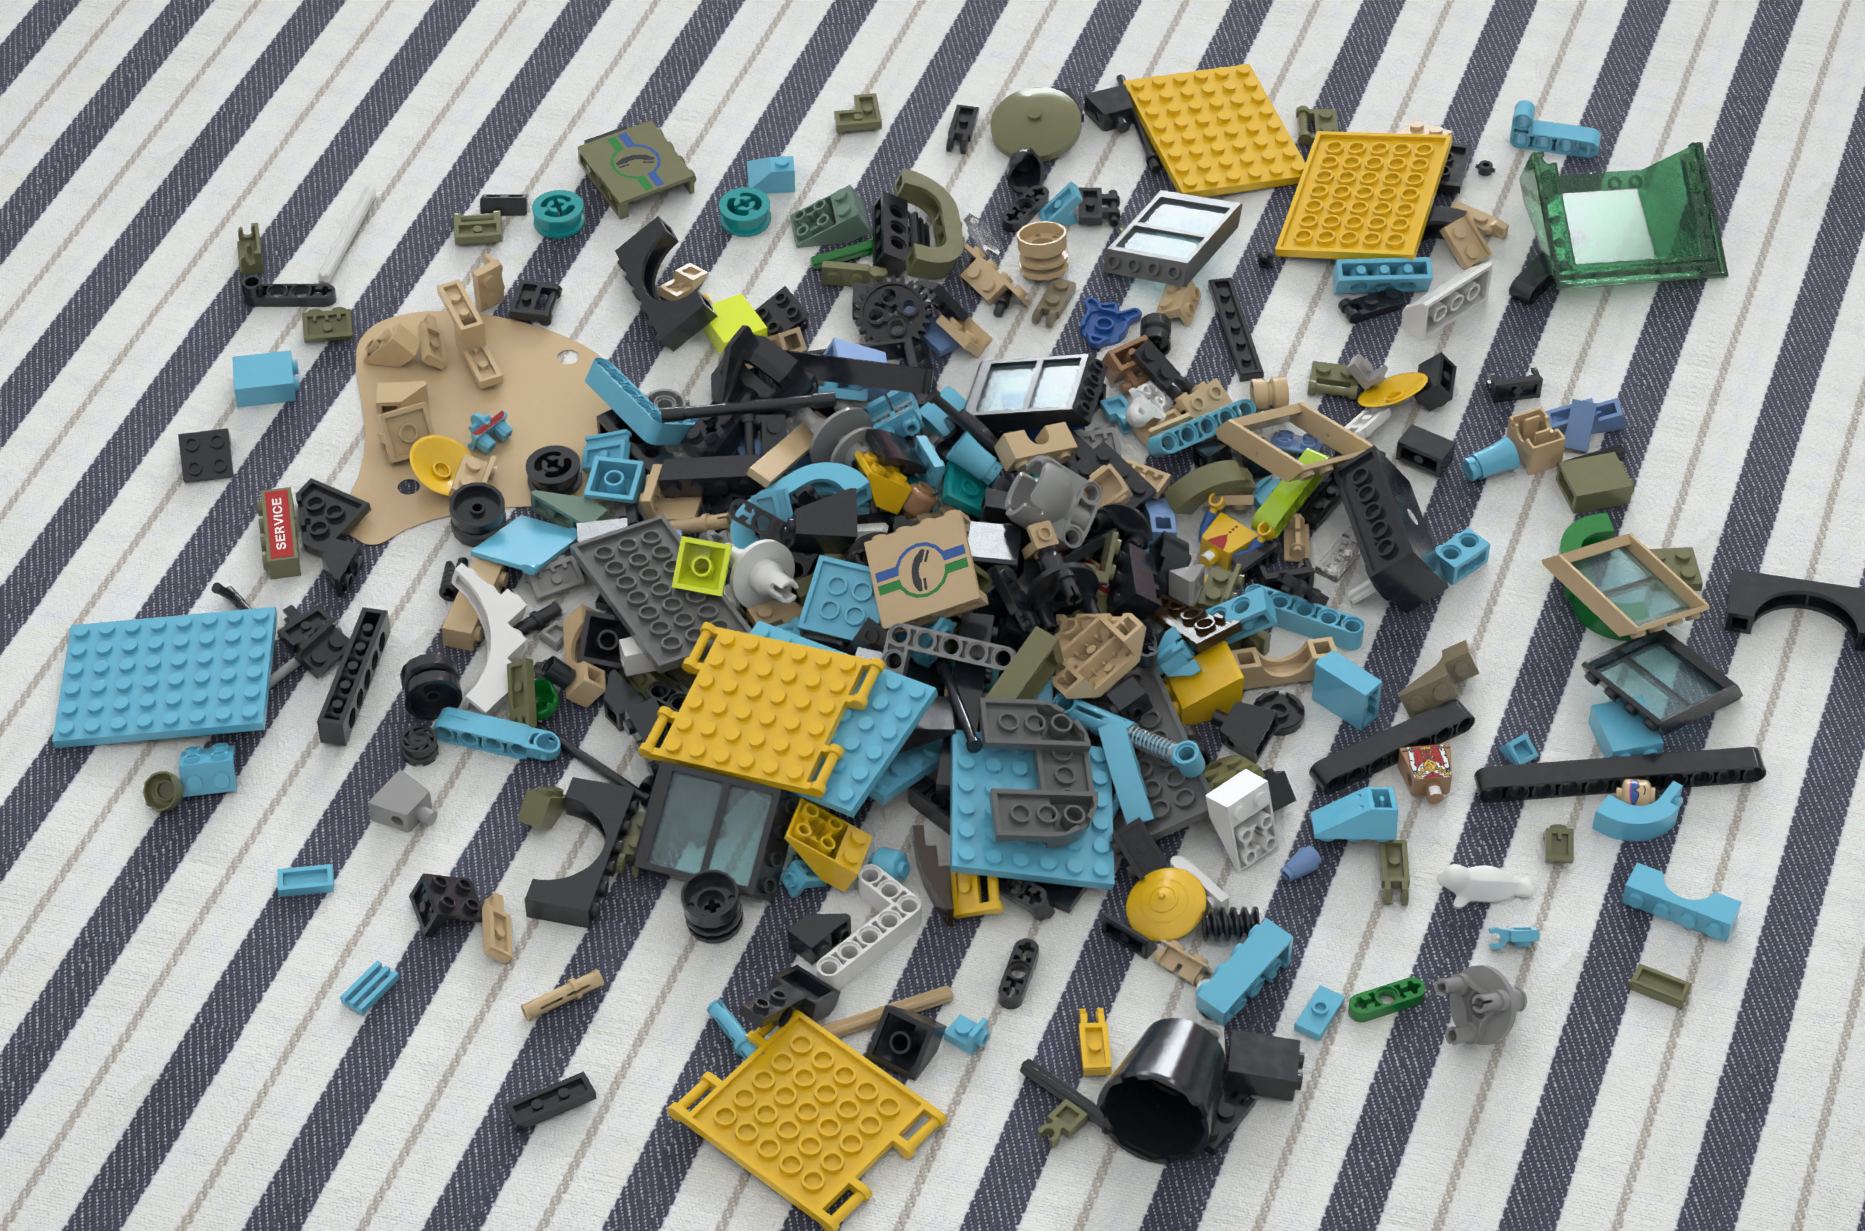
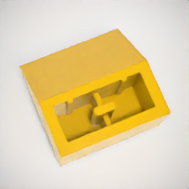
M856 451L854 455L859 472L870 481L873 502L877 507L898 515L912 491L907 478L900 471V467L883 466L876 455L870 452L864 454Z

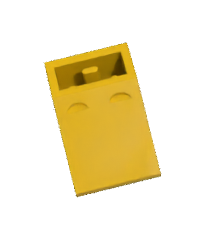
M801 797L784 838L822 881L845 892L858 876L873 836Z

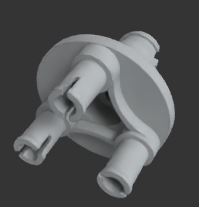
M1487 965L1468 967L1450 978H1439L1434 984L1437 995L1441 997L1450 995V1011L1456 1027H1449L1445 1032V1038L1452 1045L1460 1043L1490 1045L1502 1041L1510 1033L1514 1025L1516 1012H1522L1528 1002L1527 995L1523 989L1516 986L1512 988L1500 971Z

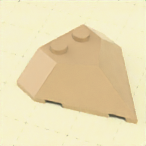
M1110 613L1076 614L1075 617L1069 618L1064 614H1056V621L1060 630L1055 634V637L1059 639L1064 661L1056 670V676H1053L1052 684L1066 699L1101 697L1140 662L1146 626L1132 613H1123L1119 617H1113Z

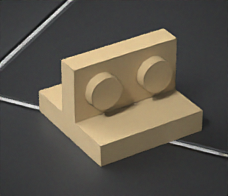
M426 402L377 415L381 432H378L379 441L385 444L390 463L409 459L411 447L418 439L435 435Z

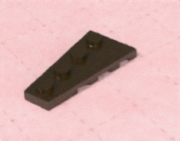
M1166 595L1157 598L1161 600L1162 606L1148 616L1166 630L1175 626L1182 637L1180 640L1183 639L1187 645L1198 653L1208 650L1211 646L1242 631L1240 621L1233 619L1229 622L1225 620L1223 615L1217 613L1213 616L1206 614V610L1203 608H1189L1187 604Z

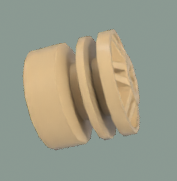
M1042 221L1030 223L1018 231L1017 242L1020 252V272L1023 276L1032 280H1051L1064 275L1069 270L1068 251L1066 250L1067 233L1063 225L1056 222Z

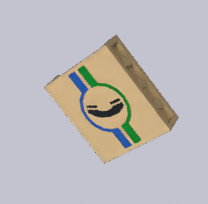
M950 510L945 512L944 516L935 519L926 518L921 520L920 524L911 527H899L894 533L888 535L879 534L872 537V540L864 542L881 625L887 631L896 623L922 627L937 622L941 616L949 618L989 604L987 595L979 589L965 524L969 523L970 519L962 511ZM901 627L896 630L895 635L906 632V630Z

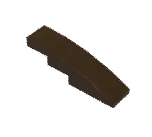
M924 825L913 826V848L923 886L933 906L947 926H954L950 866H938L937 846L925 845Z

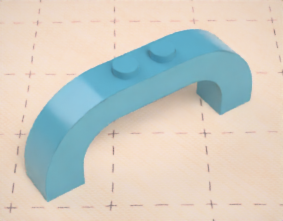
M833 462L815 463L799 468L757 493L762 494L787 488L792 505L795 502L791 496L798 500L799 498L795 494L803 486L806 487L810 484L819 495L830 496L849 488H856L857 507L872 499L870 481L864 475L850 466ZM742 504L735 516L738 518L740 515L747 516L748 519L745 522L750 525L751 519L755 514L754 509H752L750 514L744 510L745 505ZM732 520L730 535L732 544L737 548L745 549L752 543L760 540L757 537V533Z

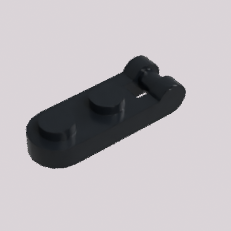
M1389 288L1352 300L1345 298L1339 302L1338 308L1342 313L1346 314V318L1351 324H1356L1400 310L1403 307L1404 295L1395 288Z

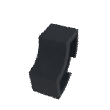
M1163 531L1149 547V553L1154 555L1157 576L1154 578V583L1159 585V592L1156 593L1157 598L1162 595L1172 597L1169 595V571L1188 567L1192 558L1189 554L1188 542Z

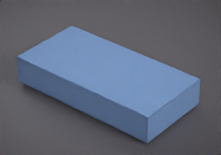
M1572 399L1565 433V448L1588 452L1597 403Z

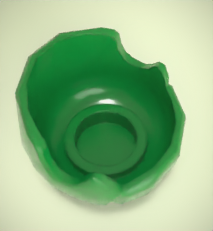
M544 678L535 679L537 721L550 718L559 707L560 697L551 681Z

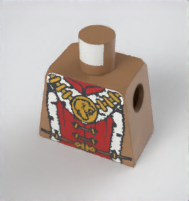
M1450 744L1400 748L1397 766L1411 795L1414 797L1427 796L1430 804L1442 802L1444 799L1443 794L1450 792L1452 780Z

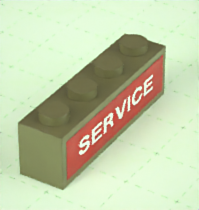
M291 487L261 491L262 501H257L258 515L263 516V519H259L260 534H265V536L260 537L262 552L267 553L262 555L264 570L269 569L270 579L301 576Z

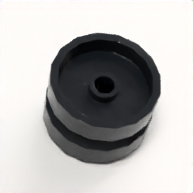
M472 482L461 486L450 498L451 530L455 538L462 544L477 547L506 526L505 500L502 493L493 485L484 482Z
M429 653L419 655L409 660L403 666L400 679L405 707L411 715L419 719L434 720L438 719L442 709L445 707L459 708L463 700L457 665L451 658L443 654Z

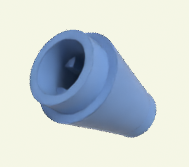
M1312 846L1301 847L1284 867L1280 869L1283 878L1290 883L1317 870L1318 865L1322 863V859Z

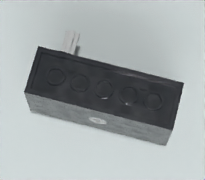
M1373 445L1334 469L1332 472L1369 577L1367 581L1347 592L1352 602L1356 604L1377 591L1386 601L1392 600L1405 613H1408L1448 589V583L1411 483L1395 465Z

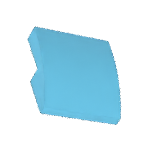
M947 386L940 391V396L958 411L964 409L966 400L953 388ZM927 402L920 408L922 422L928 433L934 430L939 439L950 433L944 423V419L948 415L938 406Z

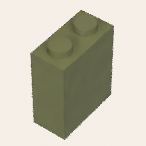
M1615 452L1558 463L1556 482L1573 514L1630 504L1631 495L1634 492V482L1626 474L1624 463L1619 461Z

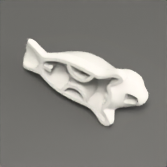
M1150 380L1137 389H1129L1132 401L1126 410L1125 417L1131 426L1136 428L1143 427L1153 418L1165 420L1166 414L1163 409L1166 403V393L1155 387Z
M1451 864L1437 876V881L1441 886L1455 893V909H1462L1467 904L1473 902H1501L1514 896L1528 898L1533 896L1534 891L1531 876L1526 875L1514 879L1505 871L1493 866L1466 868L1459 864Z

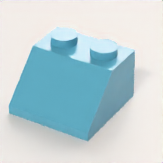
M595 456L585 488L584 498L628 503L639 501L640 494L644 492L646 486L644 461Z

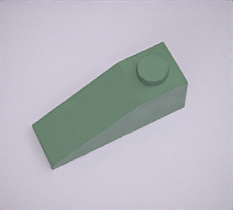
M533 490L530 493L531 510L556 525L566 528H577L576 523L609 520L608 509L589 498Z

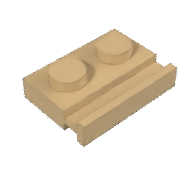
M1469 214L1440 230L1463 270L1493 254Z

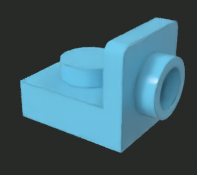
M793 860L781 876V881L792 898H798L805 888L825 887L828 884L822 881L804 860Z
M960 1014L945 1031L944 1040L973 1055L979 1046L983 1047L989 1039L988 1020L982 1018L977 1024Z

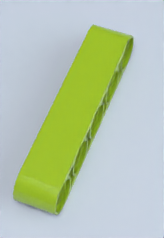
M1307 448L1298 461L1307 465L1331 459V457ZM1319 474L1305 481L1300 479L1288 483L1281 480L1254 515L1251 529L1257 531L1258 525L1265 521L1268 524L1265 532L1270 527H1273L1275 530V537L1273 539H1276L1287 526L1292 515L1297 513L1325 475L1320 476Z

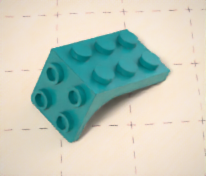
M949 461L945 466L942 501L980 518L981 502L985 489L989 488L990 484H986L982 479L978 480L959 465ZM1033 473L1029 474L1033 478H1039L1037 475Z

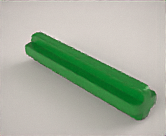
M873 239L812 256L810 258L811 266L814 270L822 268V262L824 261L845 262L873 254Z

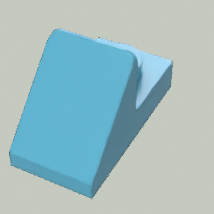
M1070 182L1039 211L1042 221L1056 222L1063 226L1079 223L1074 208L1083 201L1078 186Z

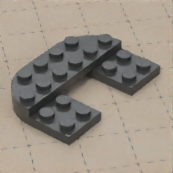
M980 697L977 704L983 749L1033 750L1038 790L991 788L989 800L995 841L1045 842L1046 848H1058L1078 840L1087 831L1098 805V792H1094L1089 757L1091 743L1085 728L1078 719L1073 721L1065 715V709L1047 701Z

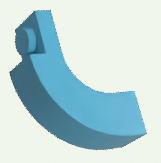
M1673 781L1657 801L1643 806L1627 804L1608 795L1595 811L1592 829L1608 837L1623 841H1646L1660 837L1676 825L1678 811L1683 802V798L1680 797L1683 785Z

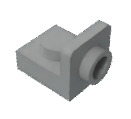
M1359 353L1352 357L1347 369L1363 389L1366 390L1372 385L1377 387L1386 379L1384 376L1388 367L1383 365L1374 371L1370 361L1364 359Z

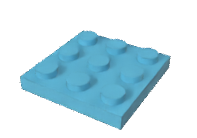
M819 555L797 625L798 630L851 643L868 617L881 626L869 566Z

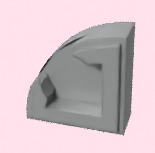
M558 619L539 632V639L556 652L564 645L563 624Z

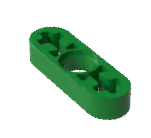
M1409 977L1355 994L1349 1000L1348 1014L1356 1022H1367L1417 1006L1424 1000L1425 984L1418 978ZM1390 996L1394 999V1002L1385 1004L1379 998Z

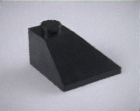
M885 1005L865 1057L915 1081L937 1053L947 1026L925 1015Z

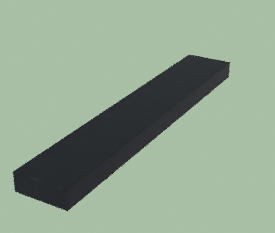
M1232 278L1208 280V288L1239 381L1244 382L1250 381V379L1264 378V372Z

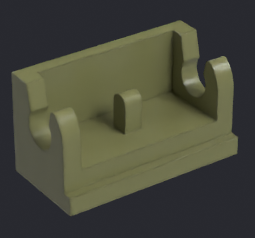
M251 223L252 233L249 235L243 233L242 227L238 228L239 241H237L240 275L264 273L258 223Z

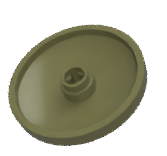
M1033 87L1020 90L1005 98L993 112L990 127L996 147L1007 157L1010 158L1020 148H1032L1041 157L1042 161L1045 162L1063 155L1072 148L1080 136L1082 121L1077 104L1067 94L1052 88Z

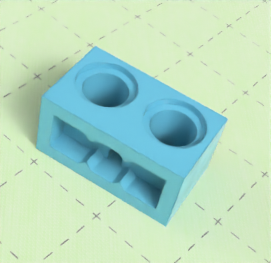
M1467 528L1461 533L1455 534L1443 545H1438L1435 551L1446 581L1453 586L1487 563L1491 544L1473 530Z

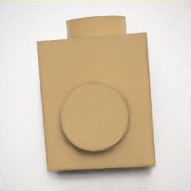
M1047 520L1029 525L1027 532L1031 542L1021 551L1025 560L1035 557L1037 561L1039 559L1038 552L1042 548L1057 546L1059 541L1051 521Z

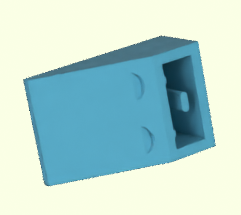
M1365 787L1312 811L1310 815L1314 839H1320L1325 842L1335 839H1347L1351 842H1359L1362 839H1371L1377 842L1397 840L1398 807L1393 787Z

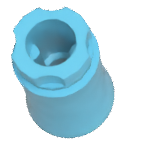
M968 431L959 438L945 458L959 465L978 480L982 479L988 485L1003 468V465L996 461L997 458L985 450Z
M1503 437L1462 461V469L1466 478L1471 482L1477 479L1482 480L1501 472L1515 470L1520 466L1517 449L1508 437Z

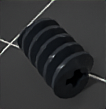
M1253 906L1250 914L1247 907H1242L1239 914L1235 907H1231L1228 915L1224 907L1219 908L1217 915L1213 907L1208 908L1206 915L1202 910V937L1204 942L1208 941L1210 934H1213L1215 942L1219 941L1221 934H1224L1226 942L1230 941L1232 934H1235L1237 942H1240L1243 934H1246L1248 939V934L1253 926L1256 924L1260 925L1259 909L1256 906Z

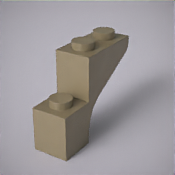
M1464 640L1442 650V658L1436 666L1399 692V697L1410 718L1457 698L1458 693L1455 684L1479 674L1477 662L1467 641Z

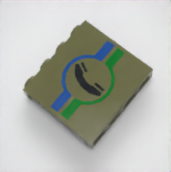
M652 120L578 146L579 165L620 220L629 217L628 203L680 184H683L690 194L694 193L695 173L692 169L689 170L685 165L683 157L676 153L673 144L666 140L661 128H657Z

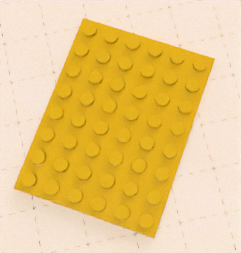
M1250 64L1123 81V85L1126 86L1133 104V109L1178 193L1209 197L1299 183L1306 163Z
M1317 131L1275 248L1276 257L1326 259L1408 258L1414 260L1451 149L1452 135Z

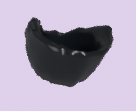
M1020 148L1009 159L1006 178L1008 186L1014 192L1024 194L1032 186L1042 185L1044 182L1043 161L1032 148Z

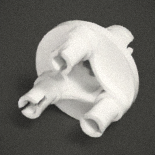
M771 539L759 540L745 549H739L730 542L725 543L733 545L730 562L733 566L730 573V588L734 598L740 604L750 608L773 599L783 603H791L796 599L797 596L790 591V587L794 589L799 588L796 581L793 580L795 562L792 553L785 545Z

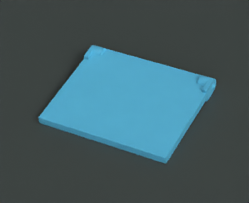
M520 515L472 549L471 556L520 569L522 573L534 575L568 550L570 545L578 542L577 528H566Z

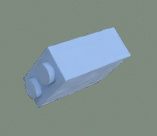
M835 337L823 354L887 363L885 352ZM839 383V386L848 387V384ZM863 386V389L868 390V398L872 400L883 395L885 396L891 391Z

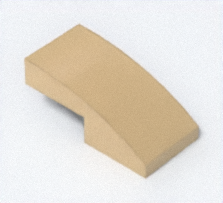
M688 263L675 270L674 279L659 286L658 295L669 301L684 298L702 284L707 278L708 272Z

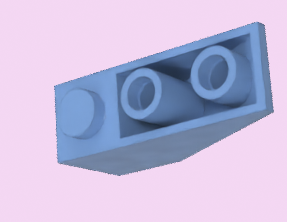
M1151 498L1142 505L1143 515L1148 520L1153 532V543L1163 531L1177 537L1175 514L1166 498H1158V500Z

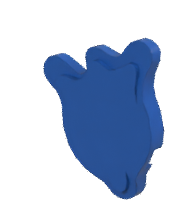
M1088 297L1084 300L1086 314L1082 317L1080 330L1083 338L1091 348L1100 349L1105 346L1115 345L1125 339L1129 327L1142 318V312L1138 308L1119 311L1116 302L1100 303L1097 299Z

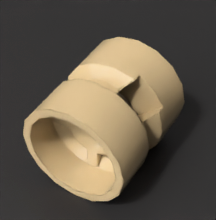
M1285 376L1272 377L1269 382L1264 378L1250 379V400L1255 404L1256 410L1268 409L1269 405L1273 409L1289 405V388Z

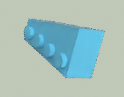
M1268 918L1260 925H1254L1248 934V939L1243 944H1237L1232 950L1231 958L1226 963L1222 962L1217 966L1213 973V978L1208 983L1203 982L1199 986L1195 994L1197 996L1196 1009L1214 1020L1217 1024L1225 1026L1245 1007L1246 997L1254 998L1260 993L1264 980L1270 983L1277 976L1276 972L1280 966L1285 969L1290 964L1293 936Z

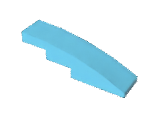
M1124 719L1098 728L1126 823L1129 824L1138 817L1141 818L1143 823L1155 820L1147 797L1148 792L1140 772L1141 767Z

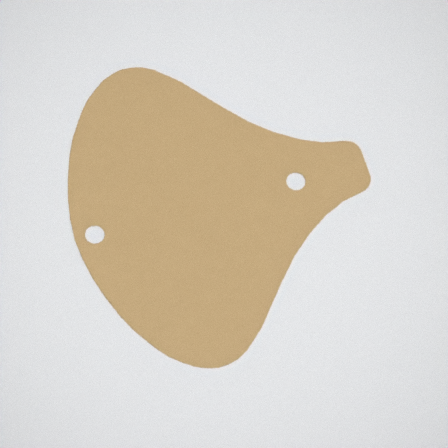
M423 311L403 314L373 325L361 337L356 350V375L363 409L365 443L359 476L350 495L368 502L371 511L348 535L364 544L377 545L409 528L450 516L449 503L452 496L439 494L425 486L414 474L409 459L390 463L386 446L379 441L378 432H381L376 407L377 383L426 381L429 398L427 407L435 435L456 440L465 446L475 458L488 463L491 455L496 456L494 466L497 467L492 481L488 479L487 483L493 485L502 493L505 500V508L531 507V490L528 486V475L525 467L528 457L542 447L560 445L574 450L578 454L582 466L583 450L587 444L585 437L598 434L597 416L612 409L585 382L594 358L603 357L585 345L545 328L498 316L479 314L484 323L486 346L503 375V383L480 389L456 345L454 322L448 311ZM427 314L436 317L437 329L444 333L447 365L443 370L422 362L420 344L416 356L401 367L371 365L363 362L366 354V345L372 339H378L387 328L391 329L398 323L419 338L418 325H420V322L424 320ZM572 350L578 353L579 359L573 364H563L558 361V355L563 351ZM502 410L508 414L506 422L512 427L513 432L506 441L502 442L496 435H493L492 438L497 444L493 451L487 455L479 448L472 451L467 447L472 441V432H470L469 426L472 425L470 417L473 414L479 413L482 416L489 414L491 418ZM580 468L583 478L582 484L570 496L584 497L590 473H586ZM410 479L417 481L420 488L416 493L406 495L398 491V485L402 481ZM589 498L598 504L618 502Z

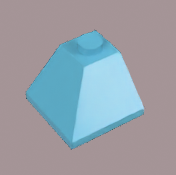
M793 156L768 157L747 161L748 187L759 189L765 194L795 192Z

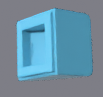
M1527 733L1499 748L1500 752L1513 765L1526 764L1539 757Z

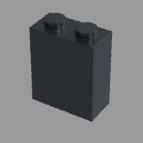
M1232 1029L1224 1090L1293 1101L1295 1090H1301L1303 1074L1298 1073V1069L1302 1070L1305 1056V1053L1300 1052L1301 1040Z

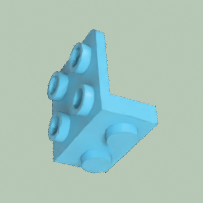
M218 743L212 745V748L201 749L200 746H191L181 752L178 767L180 781L184 789L183 797L237 791L234 767L235 746H228V743Z

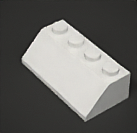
M1487 262L1470 267L1462 273H1458L1446 283L1439 285L1438 288L1430 293L1423 295L1416 302L1407 305L1402 311L1401 328L1422 342L1487 301L1493 264Z

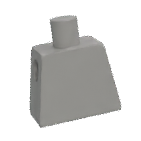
M400 769L368 802L370 819L372 821L404 832H411L419 822L432 826L437 819V812L432 810L431 796L428 789Z

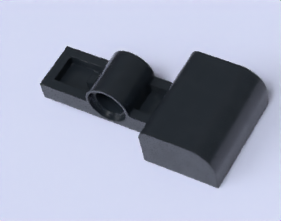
M795 965L773 976L768 992L742 1004L739 1015L760 1028L770 1023L782 1028L788 1023L793 1012L798 1009L813 1021L818 1022L831 1014L837 1005L841 992L799 965Z

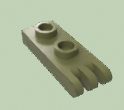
M524 658L507 664L510 721L527 724L535 728L537 726L533 659Z

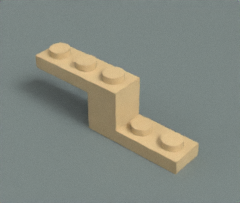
M460 279L438 285L437 293L454 322L456 345L480 389L503 383V375L486 346L484 323Z

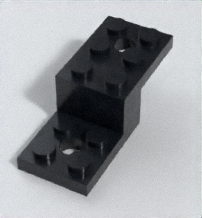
M1069 427L1078 447L1071 455L1072 458L1062 463L1063 466L1089 480V475L1098 468L1111 464L1125 480L1133 494L1130 501L1126 504L1137 510L1156 495L1157 490L1105 441L1093 449Z

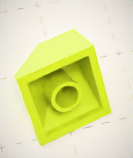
M681 536L672 588L723 597L733 545Z

